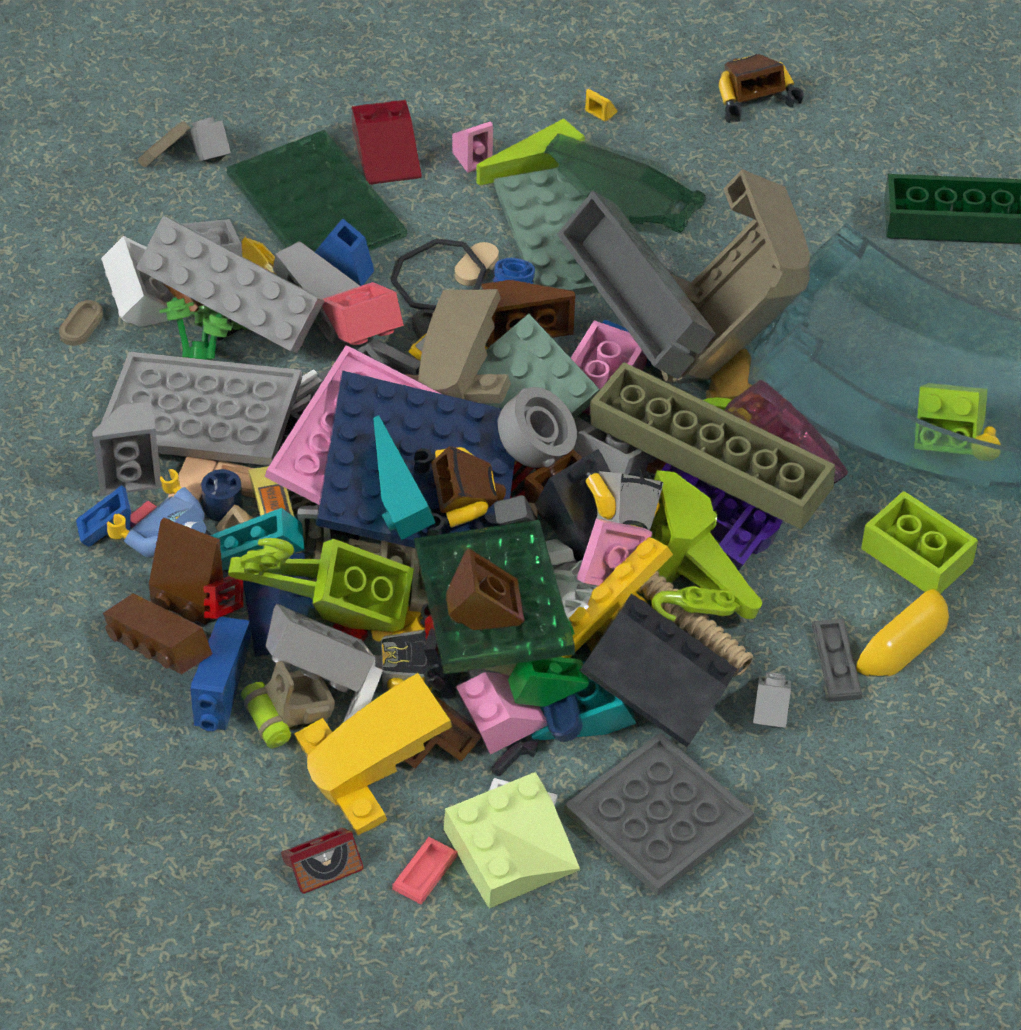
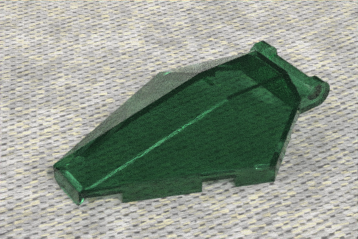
M560 133L554 137L544 153L550 154L559 163L557 170L584 198L588 197L592 191L597 192L616 203L632 225L634 223L643 225L644 222L662 224L674 232L681 233L688 226V220L696 209H700L706 202L704 193L699 190L691 191L657 161ZM680 201L686 204L679 214L673 215L671 213Z

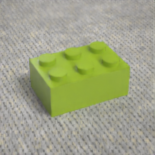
M903 491L865 525L861 549L922 591L926 592L930 589H936L941 594L973 564L978 539Z

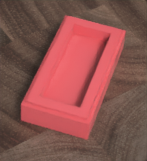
M428 837L393 883V890L422 905L457 858L458 851Z

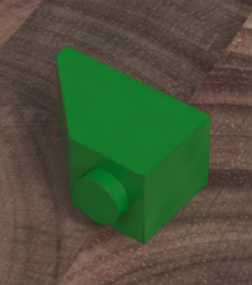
M522 652L508 679L515 703L546 707L587 688L589 685L588 677L579 671L583 665L582 660Z

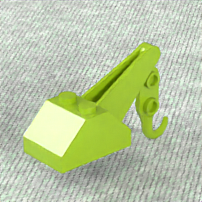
M658 470L653 480L663 482L659 497L660 509L655 515L649 531L652 532L651 538L668 546L673 554L657 570L659 577L663 576L666 578V582L672 583L682 574L699 587L690 586L677 591H661L654 595L652 608L671 621H675L676 617L667 613L662 608V603L679 605L688 613L728 616L735 611L745 619H754L762 606V600L749 586L710 533L717 523V514L713 511L710 498L677 473Z
M263 538L257 542L259 546H264L263 549L251 550L242 557H232L230 560L228 571L230 577L313 598L312 604L325 620L356 629L389 632L404 629L414 571L412 567L335 539L323 543L321 559H287L294 553L291 543L278 538ZM283 575L317 578V581L314 582Z

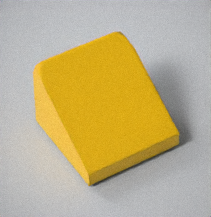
M590 89L586 90L585 111L603 121L609 120L617 113V109L610 100Z

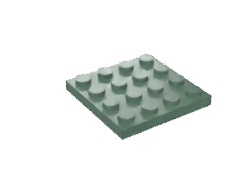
M530 314L526 315L486 350L487 357L476 374H508L511 382L502 403L481 404L503 409L506 403L518 395L522 389L539 387L558 396L571 412L573 419L590 406V401L600 391L594 382Z

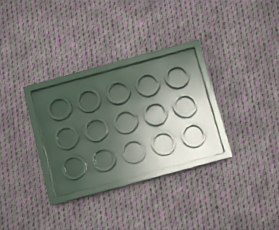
M596 161L494 179L495 189L523 260L530 262L535 267L533 284L574 291L575 295L598 291L557 233L592 191L616 203L622 211L603 162Z

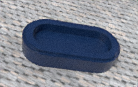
M575 693L543 707L548 729L556 740L567 742L580 734L583 723Z

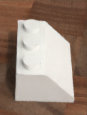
M123 236L101 258L120 318L126 323H133L139 327L170 321L167 320L166 312L160 313L159 310L167 308L166 302L171 301L174 295L162 282L136 269L147 247Z

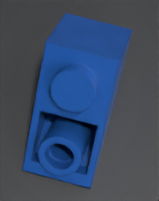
M344 219L338 223L315 251L316 254L359 286H362L374 272L365 237Z

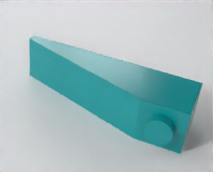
M378 415L373 420L381 499L387 511L382 514V517L390 531L396 529L401 540L436 522L426 500Z
M283 508L210 535L220 539L222 570L229 569L232 557H242L248 551L263 549L264 546H259L257 543L258 540L263 538H278L288 541L293 545V554L304 550L302 523Z

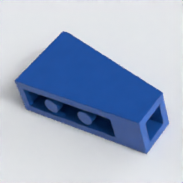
M219 617L208 641L213 654L200 662L190 687L194 726H199L206 731L227 729L251 641L249 620Z

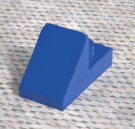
M121 485L76 519L81 543L89 547L107 535V522L114 524V514L123 515L126 519V529L130 530L131 509L125 487Z

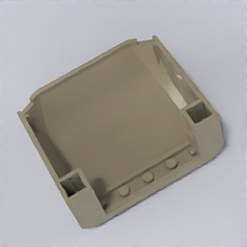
M742 169L723 190L731 210L753 218V220L692 282L670 274L716 335L700 354H693L695 360L678 379L661 371L665 382L691 383L710 380L713 374L740 350L745 349L806 289L810 281L809 250L803 229L784 186Z

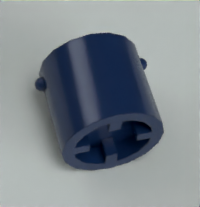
M220 469L208 473L201 482L204 513L207 517L220 522L234 505L243 509L241 479L236 473Z

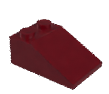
M399 100L352 106V130L366 184L373 185L422 178L407 101Z

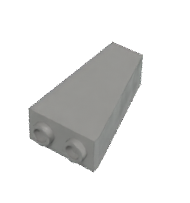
M300 241L275 254L273 271L278 276L321 299L359 287L357 283ZM321 307L314 321L315 325L332 344L340 340L346 342L337 336L325 311Z

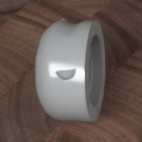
M539 387L522 389L518 395L506 403L498 417V432L504 448L515 460L531 468L550 467L569 453L575 446L577 429L571 412L558 396L546 389Z

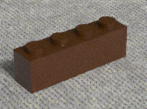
M134 593L103 612L107 622L105 626L106 632L113 641H118L126 645L130 650H135L143 654L147 659H153L164 668H170L181 675L213 654L201 626Z

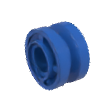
M501 259L495 264L493 282L515 280L533 284L535 267L523 259Z

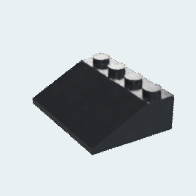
M631 593L613 616L579 671L682 745L688 747L729 685L737 668L707 648L698 639L693 638L679 628L673 621L651 608L645 601L640 600Z

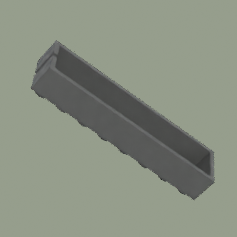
M592 191L557 235L653 366L678 379L695 360L693 354H700L716 333L617 204Z

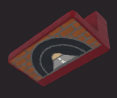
M343 827L281 851L282 858L285 864L292 868L299 890L302 893L310 892L363 870V864L352 831Z

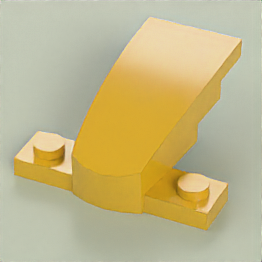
M417 673L370 702L333 732L325 720L321 718L294 734L299 745L307 755L308 771L313 782L329 801L339 805L357 835H360L387 821L384 811L369 790L368 785L397 772L396 764L425 750L424 742L448 730L452 725L438 701Z

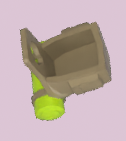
M282 661L276 663L272 678L267 685L263 682H255L246 686L241 692L245 709L253 718L261 739L271 749L280 747L289 741L291 737L289 728L299 724L313 723L321 718L324 720L329 718L335 705L329 688L321 676L318 680L302 674L301 670L288 672Z

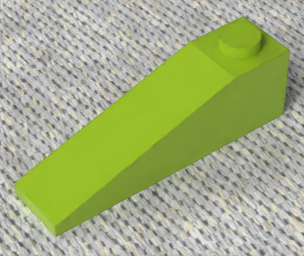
M563 118L478 163L476 183L479 186L494 183L496 178L562 167L569 162H577L584 155L585 136Z

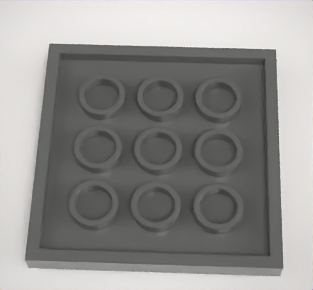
M661 732L568 801L564 806V812L657 896L749 825L754 818V813Z

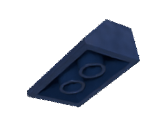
M304 552L292 554L287 559H305ZM283 575L303 580H309V577ZM243 580L255 656L270 654L266 648V643L276 603L316 620L312 598Z

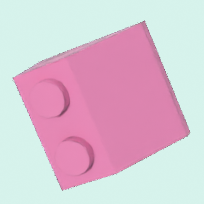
M484 672L456 686L491 755L546 727L547 722L539 706L515 703L508 682L509 675Z

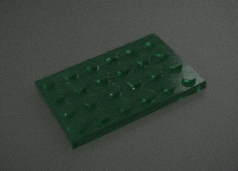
M325 129L226 167L228 176L285 248L300 241L315 252L342 219L365 237L369 251L407 236V229Z
M539 520L414 538L416 556L444 674L575 655L574 640ZM468 549H471L518 579L524 622L521 625L472 630L462 623H456L449 616L446 592L464 553Z

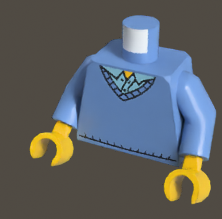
M170 469L169 474L172 480L165 481L160 476V482L163 491L167 494H175L174 497H168L131 530L126 529V519L123 515L114 514V524L107 522V532L112 539L124 538V542L143 556L150 558L154 557L160 521L163 517L205 533L204 512L200 502L186 487H180L178 473Z

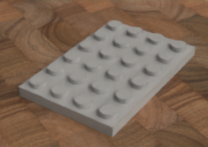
M129 352L102 422L120 405L151 401L158 453L269 466L278 452L302 381V372L297 369Z

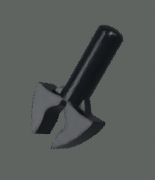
M532 738L531 741L523 742L522 744L518 740L510 744V748L491 767V772L496 776H501L520 755L529 754L531 757H534L537 752L539 739Z

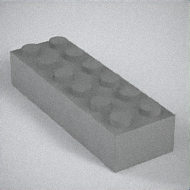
M166 216L162 217L136 269L295 353H298L325 301Z

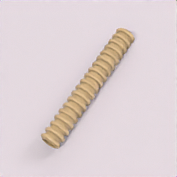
M656 571L637 591L640 594L644 593L645 599L651 600L652 603L655 594L661 591H677L678 589H673V584L670 582L666 583V578L663 576L659 577V572ZM661 604L667 613L676 617V620L673 621L676 625H680L682 630L687 631L689 635L698 639L707 648L737 668L734 676L742 674L749 667L753 658L752 653H746L745 647L738 646L736 639L731 640V635L723 633L724 630L721 626L716 627L717 624L714 620L709 621L707 614L688 613L676 604ZM742 666H745V668L738 673L739 669Z

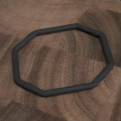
M434 239L402 255L398 259L391 282L409 306L416 309L435 311L437 305L415 303L399 284L397 277L405 260L437 244L463 247L481 269L475 287L472 289L480 290L486 273V267L467 243Z

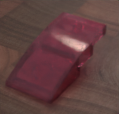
M762 379L727 404L726 412L835 464L834 484L847 475L848 471L814 426L786 398Z

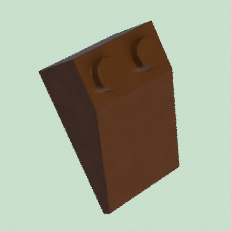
M515 280L481 284V290L498 289L501 298L492 316L495 327L486 342L488 348L528 314L535 319L551 338L574 335L576 297L574 291Z
M163 517L160 521L149 580L150 600L166 610L180 614L186 620L191 622L198 621L206 625L211 618H204V611L210 609V606L204 605V599L210 597V593H204V586L223 579L220 539Z

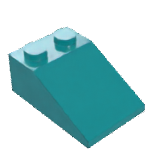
M589 677L587 688L575 693L583 723L582 730L577 737L606 735L636 724L633 709ZM539 706L545 716L543 707ZM548 726L531 734L533 739H555L550 733Z

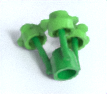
M174 297L171 301H167V308L160 309L159 311L160 313L166 312L167 320L177 321L183 347L182 357L203 360L214 359L217 337H226L228 330L232 329V323L227 321V317L207 306H199L198 311L190 312L189 306H193L194 302L185 303L184 298L178 299ZM188 316L195 317L194 324L203 327L202 341H192V347H189L183 318Z

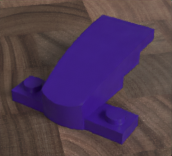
M668 463L663 467L661 471L677 473L710 498L713 511L717 514L716 526L710 533L715 540L720 541V547L738 571L752 553L758 554L773 544L783 520Z

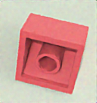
M374 282L323 298L325 301L322 308L337 336L351 345L363 344L368 341L369 337L374 335L386 336L392 334L395 328L404 326L396 292Z

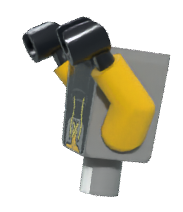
M580 459L572 465V472L577 478H587L586 484L594 495L597 506V519L641 527L647 530L651 528L653 519L660 509L659 497L663 482L652 480L649 473H641L640 469H636L628 475L603 471L595 473L597 463L593 459H587L586 461Z
M430 601L422 607V617H418L404 629L392 635L384 636L381 639V655H374L376 659L373 666L383 670V691L392 689L417 673L421 676L432 694L435 695V690L440 691L444 688L445 682L441 678L446 676L445 671L437 664L430 666L424 652L426 644L425 620L439 607L435 602Z

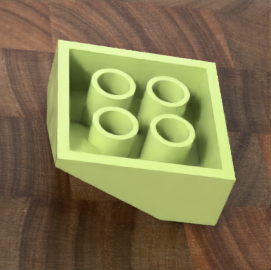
M536 772L445 809L444 831L454 849L458 851L460 860L489 908L580 870L552 799Z

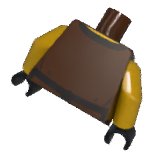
M761 54L740 59L735 58L732 61L726 62L725 72L722 73L719 80V90L723 104L727 105L725 120L728 123L731 120L730 115L738 116L739 122L741 120L742 108L740 105L735 104L736 101L743 102L786 90L785 104L793 108L794 99L798 100L801 104L804 93L800 88L793 87L794 82L783 63Z
M448 446L446 449L436 450L435 454H431L425 448H420L415 452L414 470L417 473L428 472L432 464L440 512L447 515L442 517L437 513H432L436 522L434 525L437 527H432L428 530V537H439L444 526L450 525L452 528L485 515L489 507L505 498L506 488L503 484L495 483L490 463L475 457L465 448Z

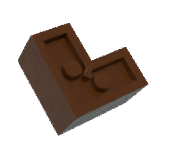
M434 694L433 696L450 719L452 727L424 742L425 750L404 760L415 769L435 744H438L462 762L482 737L472 722Z

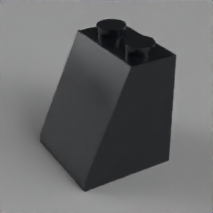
M598 449L582 458L584 461L587 459L596 461L597 470L595 473H599V471L611 472L602 453ZM572 465L549 478L535 506L564 545L573 550V556L579 562L583 560L597 518V506L594 495L586 484L587 478H577L572 472Z

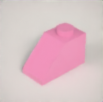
M491 122L452 134V153L467 173L477 170L478 163L492 156L493 124Z

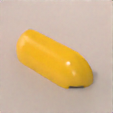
M936 589L926 591L871 639L860 655L856 665L857 672L869 676V674L892 676L902 670L941 636L946 630L949 620L948 606L943 596Z

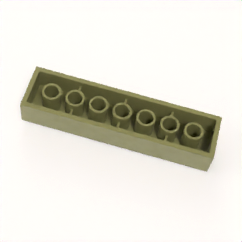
M625 362L620 365L590 401L592 426L801 530L833 489L835 464Z

